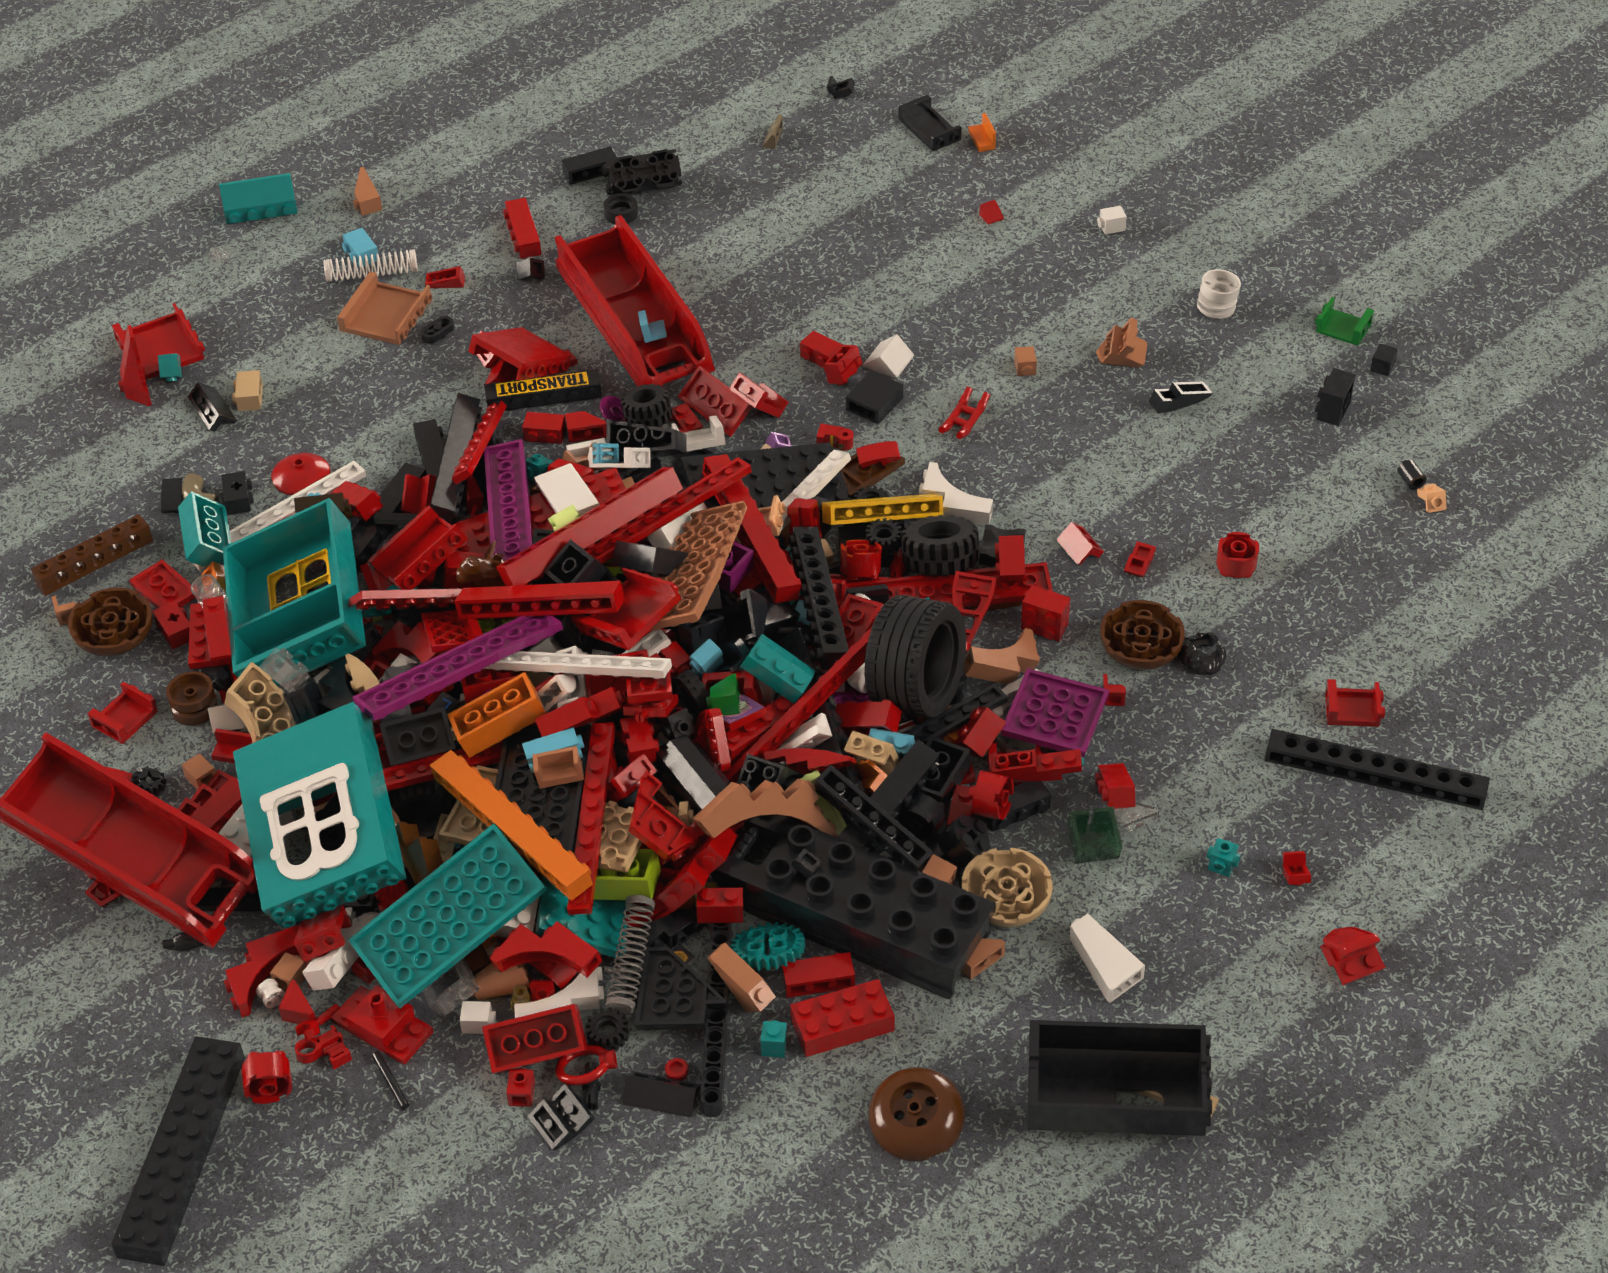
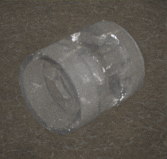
M202 575L195 579L191 585V592L202 608L203 599L224 596L225 603L227 604L228 596L213 575Z

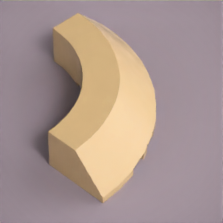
M253 662L246 667L228 689L225 699V705L231 708L246 725L252 743L296 725L285 700L283 690L279 689L272 681L273 678Z

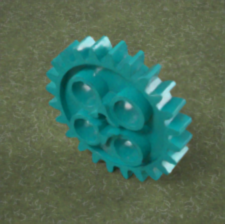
M767 922L765 926L757 924V928L750 926L749 931L741 930L742 935L736 934V939H732V944L730 945V948L752 969L757 967V971H760L762 968H766L769 971L770 967L779 969V965L787 966V962L794 963L795 958H800V953H804V948H806L803 932H800L799 928L795 929L794 925L787 927V923L779 925L778 922L774 923V925H770ZM767 937H769V949H770V954H769V955H766V954H767V945H766V938H767Z

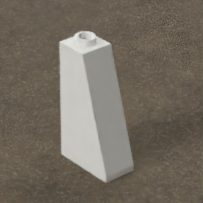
M1088 913L1072 922L1070 926V940L1109 1003L1144 978L1145 965Z

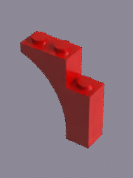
M398 621L371 650L375 657L381 658L388 663L395 660L400 653L405 656L416 655L419 661L424 663L447 652L431 651L421 621L413 629Z
M610 687L589 698L581 697L536 718L535 721L542 737L573 727L575 729L601 718L623 713V706L628 702L626 691L622 692V689Z
M728 827L715 838L705 835L691 858L658 893L657 898L672 912L678 909L704 887L710 873L726 861L737 834Z
M557 921L553 926L545 930L542 938L520 924L509 933L501 946L495 948L490 957L494 968L501 973L523 963L548 961L566 965L586 978L602 962L598 950Z
M299 925L245 943L248 951L244 953L246 963L225 970L228 978L224 980L227 993H233L234 997L230 998L234 1011L239 1010L242 1018L251 1015V1007L257 987L271 975L270 972L283 955L289 953L293 956H300L293 943Z

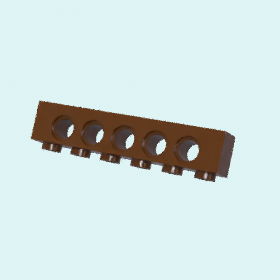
M138 514L32 567L31 571L37 587L47 596L153 542L149 525Z

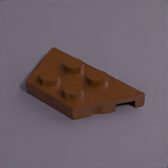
M857 453L851 456V460L841 469L848 489V495L853 500L857 490L860 491L862 487L867 489V486L872 487L903 466L905 458L901 456V459L885 465L878 462L862 468L859 464Z

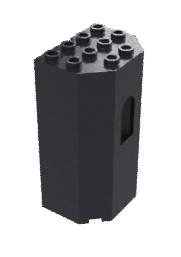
M1030 1020L1028 1130L1205 1136L1206 1126H1211L1212 1100H1210L1212 1079L1210 1078L1211 1056H1209L1211 1036L1206 1035V1025ZM1116 1091H1155L1163 1097L1164 1104L1163 1106L1116 1104Z

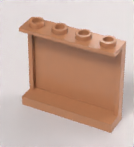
M369 272L337 316L339 331L400 345L407 338L410 329L415 327L417 319L423 315L426 306L432 302L433 296L430 291V285H427L422 292L378 282L377 273Z

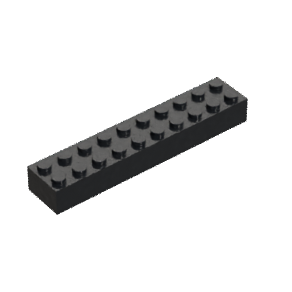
M195 1036L111 1243L118 1259L165 1266L245 1060L240 1043Z

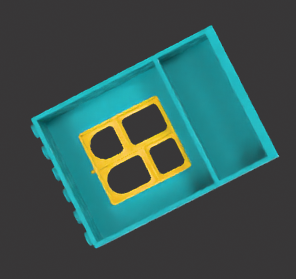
M330 498L223 547L233 673L237 677L253 662L273 678L272 681L276 686H279L366 646L362 611L356 610V607L348 606V599L359 592L350 521ZM324 560L327 567L326 574L306 583L305 571L307 567L314 561ZM286 574H295L297 577L298 594L281 603H277L276 584L278 580ZM328 582V585L307 594L308 590Z

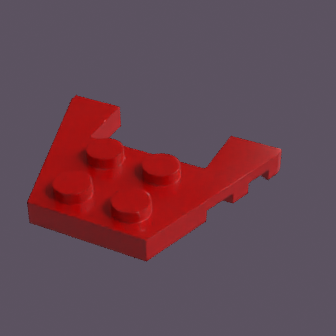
M646 771L640 780L628 831L663 859H666L706 834L695 821L692 822L690 827L652 799L662 785V782Z

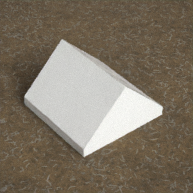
M896 334L880 342L865 361L863 367L897 379L914 354Z

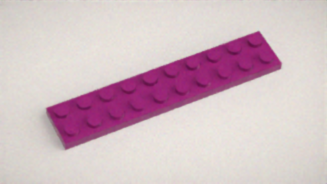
M522 439L487 446L484 450L491 544L493 540L496 541L493 557L495 553L503 555V560H508L533 545L525 449Z
M552 615L520 616L353 696V701L374 721L383 719L386 715L396 710H401L410 703L422 700L425 696L440 691L454 682H459L464 677L477 673L483 668L509 655H513V653L528 646H533L546 637L554 636L557 632L563 630L562 622Z

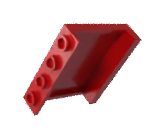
M175 303L172 304L174 313L132 327L146 380L160 375L158 355L177 353L180 355L181 367L204 359L203 352L205 348L202 341H198L196 331H192L189 320H185L183 310L178 309ZM116 323L111 326L115 339L123 351L127 329L123 331L120 324Z
M523 327L472 334L468 350L473 355L491 352L519 368L516 380L567 372L571 359V354Z
M428 505L368 561L381 576L399 590H413L466 542L468 538L456 524L452 526L443 520Z
M623 567L621 570L627 580L622 584L625 601L619 611L614 613H591L589 616L574 614L571 619L581 634L630 650L682 598L678 593V587L672 581L668 582L659 577L655 578L646 573L643 574L634 569L630 570Z

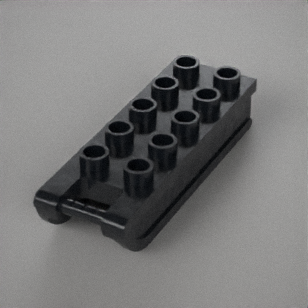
M759 815L745 820V833L728 855L726 861L710 873L719 888H743V910L771 924L778 922L779 925L787 923V927L794 925L795 929L799 928L800 932H803L804 938L838 953L850 952L852 959L943 998L951 999L954 994L956 981L981 939H987L991 933L990 924L991 918L996 911L995 902L784 815ZM757 839L774 846L760 865H754L743 860ZM804 848L823 862L809 878L791 866L794 859Z

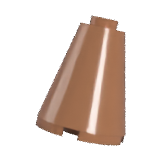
M491 963L469 979L470 984L467 985V989L472 998L476 997L477 1000L530 991L532 977L528 974L526 963L514 966L503 973L495 969Z

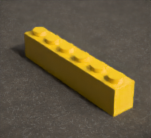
M937 494L822 502V522L829 525L876 521V519L883 521V518L899 520L943 515V496Z

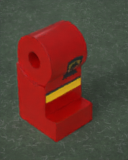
M820 424L816 436V444L830 442L832 447L842 451H848L853 447L854 433L852 430L840 426Z

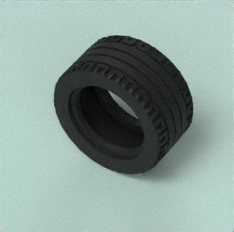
M906 595L895 596L884 604L872 626L865 655V685L871 701L882 702V700H891L902 710V714L928 719L935 718L946 710L958 688L966 653L965 624L957 607L951 603Z

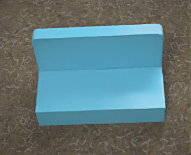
M645 310L638 312L645 343L667 337L664 320L649 323Z

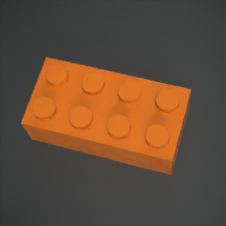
M524 672L447 715L458 742L470 758L536 722L535 719L546 714V711L535 687Z

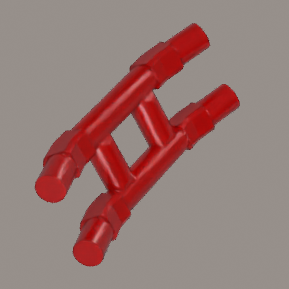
M967 386L948 419L939 427V432L943 434L949 431L953 424L962 427L956 434L958 439L968 436L972 427L986 409L991 395L984 392L976 408L967 406L973 391L971 387ZM961 412L971 415L968 420L958 416Z

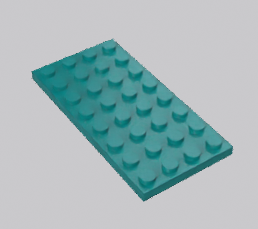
M493 823L349 938L348 941L400 1009L547 891V888Z

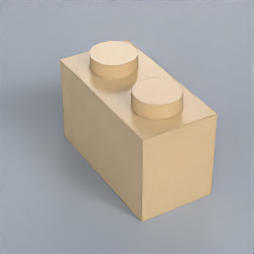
M260 370L237 372L236 380H233L235 393H232L233 404H237L238 411L261 409L263 382Z

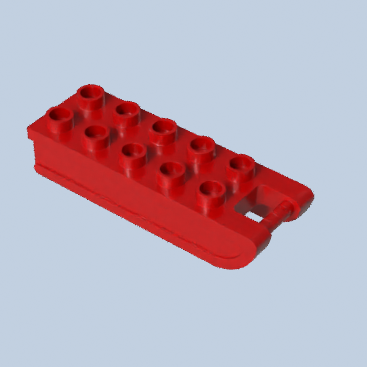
M621 215L615 217L616 224L612 229L566 244L561 235L555 236L558 249V258L555 259L557 270L637 386L655 384L663 387V384L693 374L698 366L703 367L709 373L715 372L708 343L697 319ZM645 310L649 323L664 320L667 337L645 343L638 312ZM684 361L686 363L658 373L655 369L672 362Z
M45 732L41 737L43 744L39 752L0 798V822L204 945L214 948L227 930L223 925L247 892L254 894L258 889L253 859L224 836ZM224 877L235 885L212 916L197 908L196 905L217 878Z

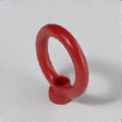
M587 1045V1052L560 1058L555 1067V1074L561 1082L568 1085L590 1083L601 1077L608 1069L617 1068L615 1050H606L597 1045ZM589 1054L599 1056L600 1064L593 1071L579 1076L565 1073L566 1065L573 1059Z

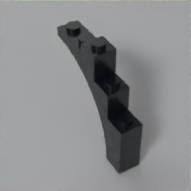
M371 622L364 625L366 646L349 653L362 662L382 639L378 630ZM346 656L323 665L324 669L330 670L318 681L326 693L317 702L324 713L354 702L352 697L355 696V692L350 683L353 679L345 667V664H347Z

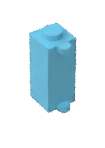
M574 727L522 743L532 774L534 773L533 754L577 746L580 758L583 757L581 748H584V743L581 735L576 736Z

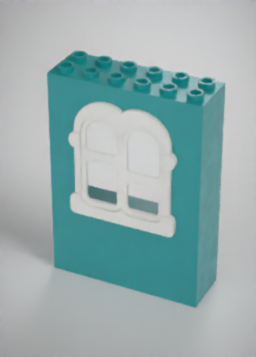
M354 702L233 751L262 911L282 928L292 927L300 921L312 919L317 914L334 910L337 906L353 902L359 897L373 894L381 888L395 885L399 881L406 879L373 723ZM337 792L341 811L334 816L316 821L312 801ZM304 806L305 815L303 818L284 826L280 825L279 815ZM343 822L346 839L342 846L334 851L324 850L320 842V831ZM308 827L312 846L311 855L306 862L300 865H291L286 857L283 837L290 832Z

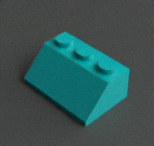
M763 634L760 635L740 666L793 704L803 694L815 673L814 669Z

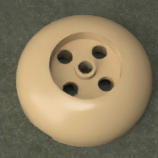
M997 848L983 852L982 855H978L970 861L962 876V889L996 903V911L991 918V925L998 927H1018L1032 922L1045 911L1052 897L1053 885L1047 866L1035 855L1017 848L997 851Z

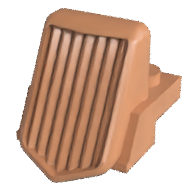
M1131 317L1122 328L1115 325L1109 331L1106 339L1096 351L1102 364L1142 367L1144 365L1147 342L1136 337L1138 333V320Z

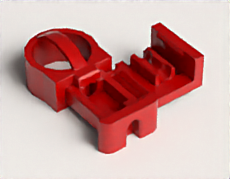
M330 1025V1030L326 1033L308 1040L302 1039L296 1043L295 1054L300 1063H312L322 1057L324 1053V1055H329V1061L334 1070L351 1061L352 1057L351 1052L344 1045L342 1034L337 1032V1028L334 1025ZM306 1048L314 1049L308 1054L300 1053V1051Z

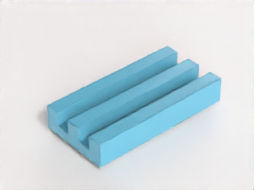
M593 443V447H596V451H593V455H596L593 463L619 462L618 444ZM602 448H614V452L602 451ZM602 455L614 456V459H602Z

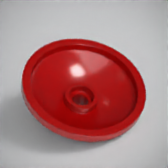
M302 452L289 455L279 461L274 467L271 477L273 485L278 491L292 496L331 474L328 462L323 457L313 453Z

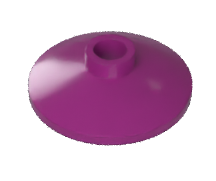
M614 396L604 397L600 401V411L606 420L625 422L621 399Z

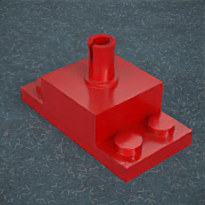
M360 985L331 1017L332 1023L403 1065L409 1061L434 1033L432 1026L415 1017L412 1005L407 1003L399 1009L387 992L377 985L371 991Z

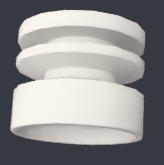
M1215 269L1206 272L1201 280L1197 308L1201 313L1212 318L1222 319L1231 316L1236 309L1237 297L1241 287L1240 279L1232 272Z

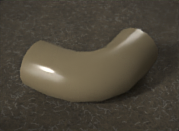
M190 473L185 476L182 484L183 499L192 491L219 503L217 494L202 492L204 479L200 475Z

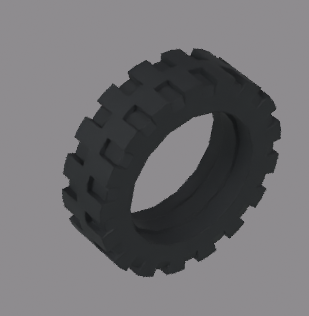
M687 669L673 677L672 688L675 691L674 694H678V697L689 707L696 722L698 715L708 709L706 697L710 696V693L705 689L706 686L700 681V678L692 670Z

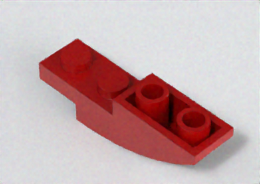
M1035 749L992 755V773L1011 777L1014 780L1055 781L1062 780V774L1083 771L1080 749L1039 755L1036 754Z

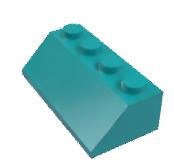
M290 173L219 184L227 224L298 214Z
M191 491L178 507L186 560L203 567L209 566L212 561L223 563V547L232 543L225 505Z

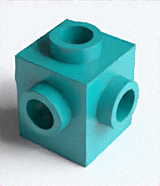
M534 454L530 458L525 459L527 479L535 483L534 477L546 473L548 465L554 461L544 457L542 454Z
M1217 838L1215 845H1210L1206 858H1209L1208 870L1230 877L1233 868H1237L1240 862L1241 855L1238 854L1239 845Z

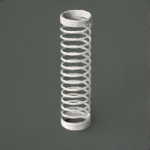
M410 249L409 253L406 250V267L402 251H400L401 271L395 251V271L390 252H388L389 271L384 253H382L383 271L379 254L377 253V272L373 255L371 254V272H373L374 267L377 277L379 276V267L382 276L385 275V267L388 275L391 274V267L394 274L397 272V267L399 273L402 274V262L406 273H408V262L411 272H418L415 249ZM366 254V275L364 272L363 263L360 255V275L358 272L355 256H353L354 276L349 257H347L348 276L346 273L343 257L341 258L342 276L339 269L338 259H335L336 277L333 269L332 259L330 258V260H323L325 278L327 283L332 282V273L335 281L337 282L338 272L340 279L342 281L344 280V272L347 280L350 279V272L353 279H355L356 272L358 278L360 279L362 276V271L364 277L366 278L367 267L368 271L370 272Z

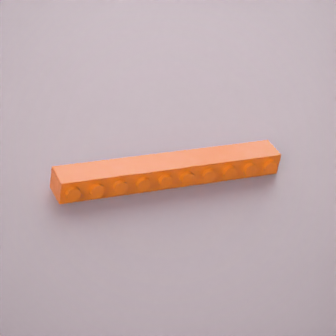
M450 750L430 765L434 779L486 826L490 827L494 823L519 855L568 899L572 901L593 885L590 877L592 872L585 863L581 864L577 861L576 856L570 850L566 851L558 839H552L543 826L538 827L529 814L522 813L520 807L514 801L511 803L502 790L497 791L488 778H482L479 771L474 766L470 767L463 756H457Z

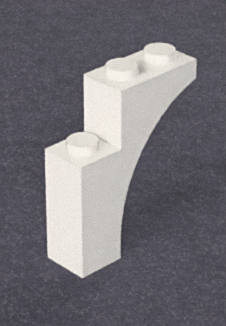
M930 462L928 470L924 469V483L920 484L919 495L937 494L943 496L944 516L953 515L955 517H963L965 520L968 519L975 525H989L993 511V499L973 496L957 489L943 477L938 463Z
M602 966L597 967L588 978L580 973L571 984L550 997L534 1002L514 1004L515 1018L570 1004H577L579 1011L600 1009V1000H604L603 986H599V981L603 980Z

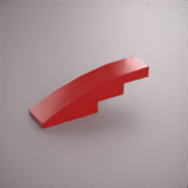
M793 748L764 752L765 760L774 763L786 762V765L793 768L808 766V769L813 772L815 770L819 772L825 771L830 765L837 769L857 764V760L850 756L826 750Z
M218 769L207 785L202 783L191 799L187 797L184 799L178 810L191 817L232 776Z

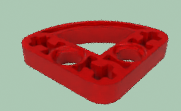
M719 708L704 710L696 719L694 726L696 732L693 733V739L700 744L722 772L730 771L731 761L722 712ZM707 735L710 751H707Z

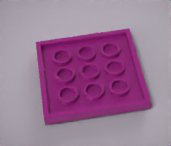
M1027 668L1005 719L1006 724L1001 730V735L1057 751L1080 749L1084 758L1108 699L1109 690Z

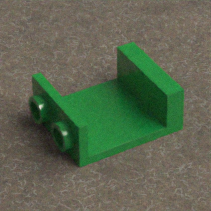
M1331 297L1329 302L1324 304L1322 313L1318 314L1315 319V324L1317 325L1316 332L1359 346L1372 324L1374 310L1367 308L1360 318L1335 310V297Z

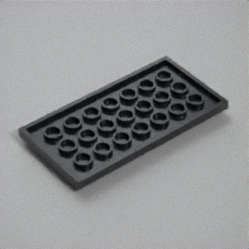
M829 442L681 457L680 464L687 485L690 487L704 478L702 473L704 457L727 454L731 461L739 457L751 465L752 470L751 473L742 478L745 487H748L752 499L756 501L757 508L772 506L773 496L778 495L780 501H784L833 451V448ZM841 470L816 495L832 502L852 500L848 495V489ZM715 495L704 501L707 509L720 506Z
M592 723L574 729L576 736L581 735L584 743V748H581L584 779ZM537 725L527 726L504 739L495 789L497 791L502 790L511 803L514 801L520 807L522 813L529 814L538 827L543 826L552 839H558L566 851L570 850L574 854L584 780L539 788L535 773L532 774L522 743L541 738L542 735ZM523 859L532 871H537L525 859Z

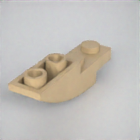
M351 654L345 655L347 660L345 667L348 674L352 676L353 680L350 683L355 693L359 692L360 694L380 684L377 677L362 661ZM371 719L374 724H375V723H378V725L381 724L380 720H375V721H374L373 719Z

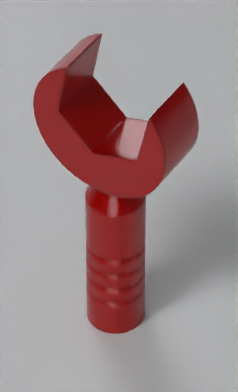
M334 1004L316 1017L315 1020H307L298 1024L295 1027L297 1036L304 1034L305 1040L317 1036L320 1033L319 1025H323L331 1019L340 1008L339 1005Z

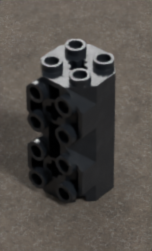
M676 149L652 151L649 154L628 155L606 160L605 164H603L602 172L603 177H607V184H605L607 195L618 193L635 194L681 186L682 180L678 181V177L682 175L679 157L675 155Z
M684 735L670 740L666 745L668 749L665 752L661 750L658 753L657 768L663 774L662 785L678 801H688L690 810L694 809L696 816L731 782L695 739Z

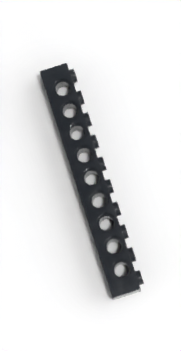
M793 527V535H789V547H792L795 571H798L797 578L801 580L802 584L800 593L801 596H804L803 606L804 609H807L806 619L807 622H810L809 631L810 635H813L812 644L813 648H816V661L820 662L821 670H829L849 650L818 527Z
M1276 729L1271 730L1265 761L1478 810H1483L1490 781V777Z

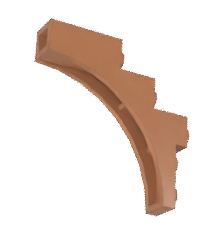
M797 779L785 791L777 782L772 783L765 780L752 793L744 784L731 782L693 817V820L702 831L712 838H715L728 827L744 819L772 814L792 816L815 829L835 837L839 836L835 832L836 826L829 819L826 820L823 817V810L815 803L819 796L815 793L816 787L809 780Z

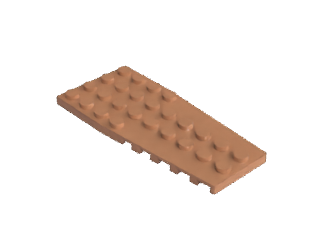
M744 501L695 511L690 514L692 520L683 525L685 532L677 535L674 539L677 543L674 549L673 547L669 548L671 550L688 552V557L669 575H659V578L662 580L672 581L676 584L682 599L651 630L656 631L664 627H675L679 624L699 621L720 579L746 513L747 506Z

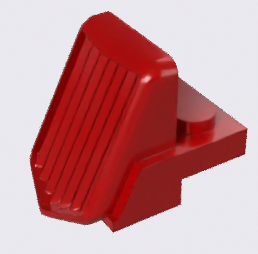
M1344 927L1333 929L1323 938L1324 944L1320 948L1329 966H1334L1343 986L1386 968L1375 946L1380 942L1378 935L1357 927Z

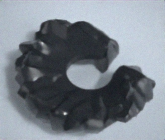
M1207 632L1185 637L1183 646L1177 656H1179L1182 664L1186 665L1188 669L1196 671L1197 675L1204 672L1213 675L1221 669L1226 660L1227 653L1223 645H1216V651L1210 656L1201 657L1198 655L1197 648L1201 646L1213 647L1219 640L1216 634Z

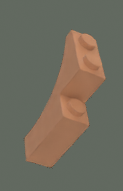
M1025 628L1016 643L1007 648L983 649L971 646L965 655L963 667L965 676L1008 685L1019 676L1020 672L1025 673L1027 668L1034 669L1038 665L1040 658L1037 653L1033 630Z

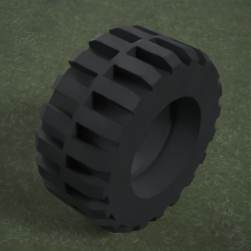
M938 515L935 517L928 516L924 519L920 518L916 522L912 521L908 526L906 525L901 533L902 561L906 568L915 574L919 573L922 576L929 575L931 577L955 575L956 571L966 572L969 568H973L980 558L978 528L970 520H965L963 517Z

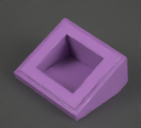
M771 432L766 440V444L771 448L792 446L787 435Z

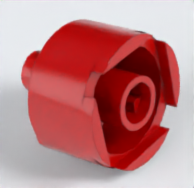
M1231 532L1227 534V537L1221 538L1218 543L1216 565L1220 574L1233 578L1251 577L1257 567L1259 555L1258 541L1256 539L1254 541L1250 538L1249 534L1244 532Z
M869 540L846 541L845 546L841 544L840 571L849 580H857L858 577L877 579L881 571V545L876 542L875 546L870 545Z
M981 770L978 773L976 785H972L969 791V798L972 799L971 813L997 820L1005 819L1012 803L1008 802L1009 794L1013 795L1014 792L1013 779Z
M251 1052L247 1055V1060L241 1067L243 1090L247 1099L249 1096L254 1103L268 1104L278 1102L282 1095L286 1094L287 1097L291 1093L290 1062L285 1052Z

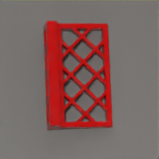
M457 610L421 613V620L432 652L449 651L483 635L477 618L459 619Z

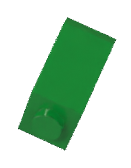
M736 673L729 675L710 687V696L706 697L708 709L719 708L723 716L740 713V690Z

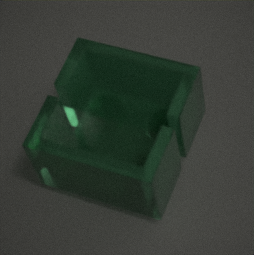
M1114 807L1093 809L1091 823L1089 824V809L1069 812L1067 828L1075 864L1093 862L1096 860V857H1099L1100 861L1120 857L1122 842Z

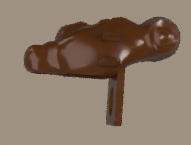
M493 540L484 558L469 556L461 562L456 572V579L459 583L463 585L473 584L476 587L505 586L496 566L506 560H503V555L495 553L493 557L496 541Z

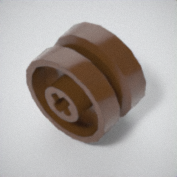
M191 671L177 675L169 682L166 688V696L174 719L181 724L190 726L207 722L210 719L208 708L218 706L213 683L210 677L202 672Z

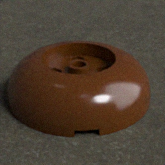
M107 588L89 594L90 598L82 603L78 602L68 618L70 635L82 650L93 655L110 657L127 653L140 645L150 632L153 615L148 600L141 597L137 591L127 588Z
M1147 600L1127 601L1121 603L1120 607L1114 610L1110 609L1103 617L1100 626V638L1107 654L1117 663L1136 670H1152L1171 662L1180 652L1185 637L1184 626L1179 617H1175L1168 607Z
M911 1067L891 1074L877 1087L869 1105V1125L876 1142L887 1153L906 1161H925L941 1152H946L957 1141L964 1126L965 1107L957 1087L945 1075L929 1068ZM907 1093H913V1096L910 1099L904 1098V1095ZM927 1100L929 1102L936 1101L935 1105L933 1106L926 1105ZM898 1112L904 1113L905 1116L902 1120L895 1119L898 1117ZM924 1121L927 1122L925 1125H922V1126H919V1127L917 1126V1125L922 1124Z

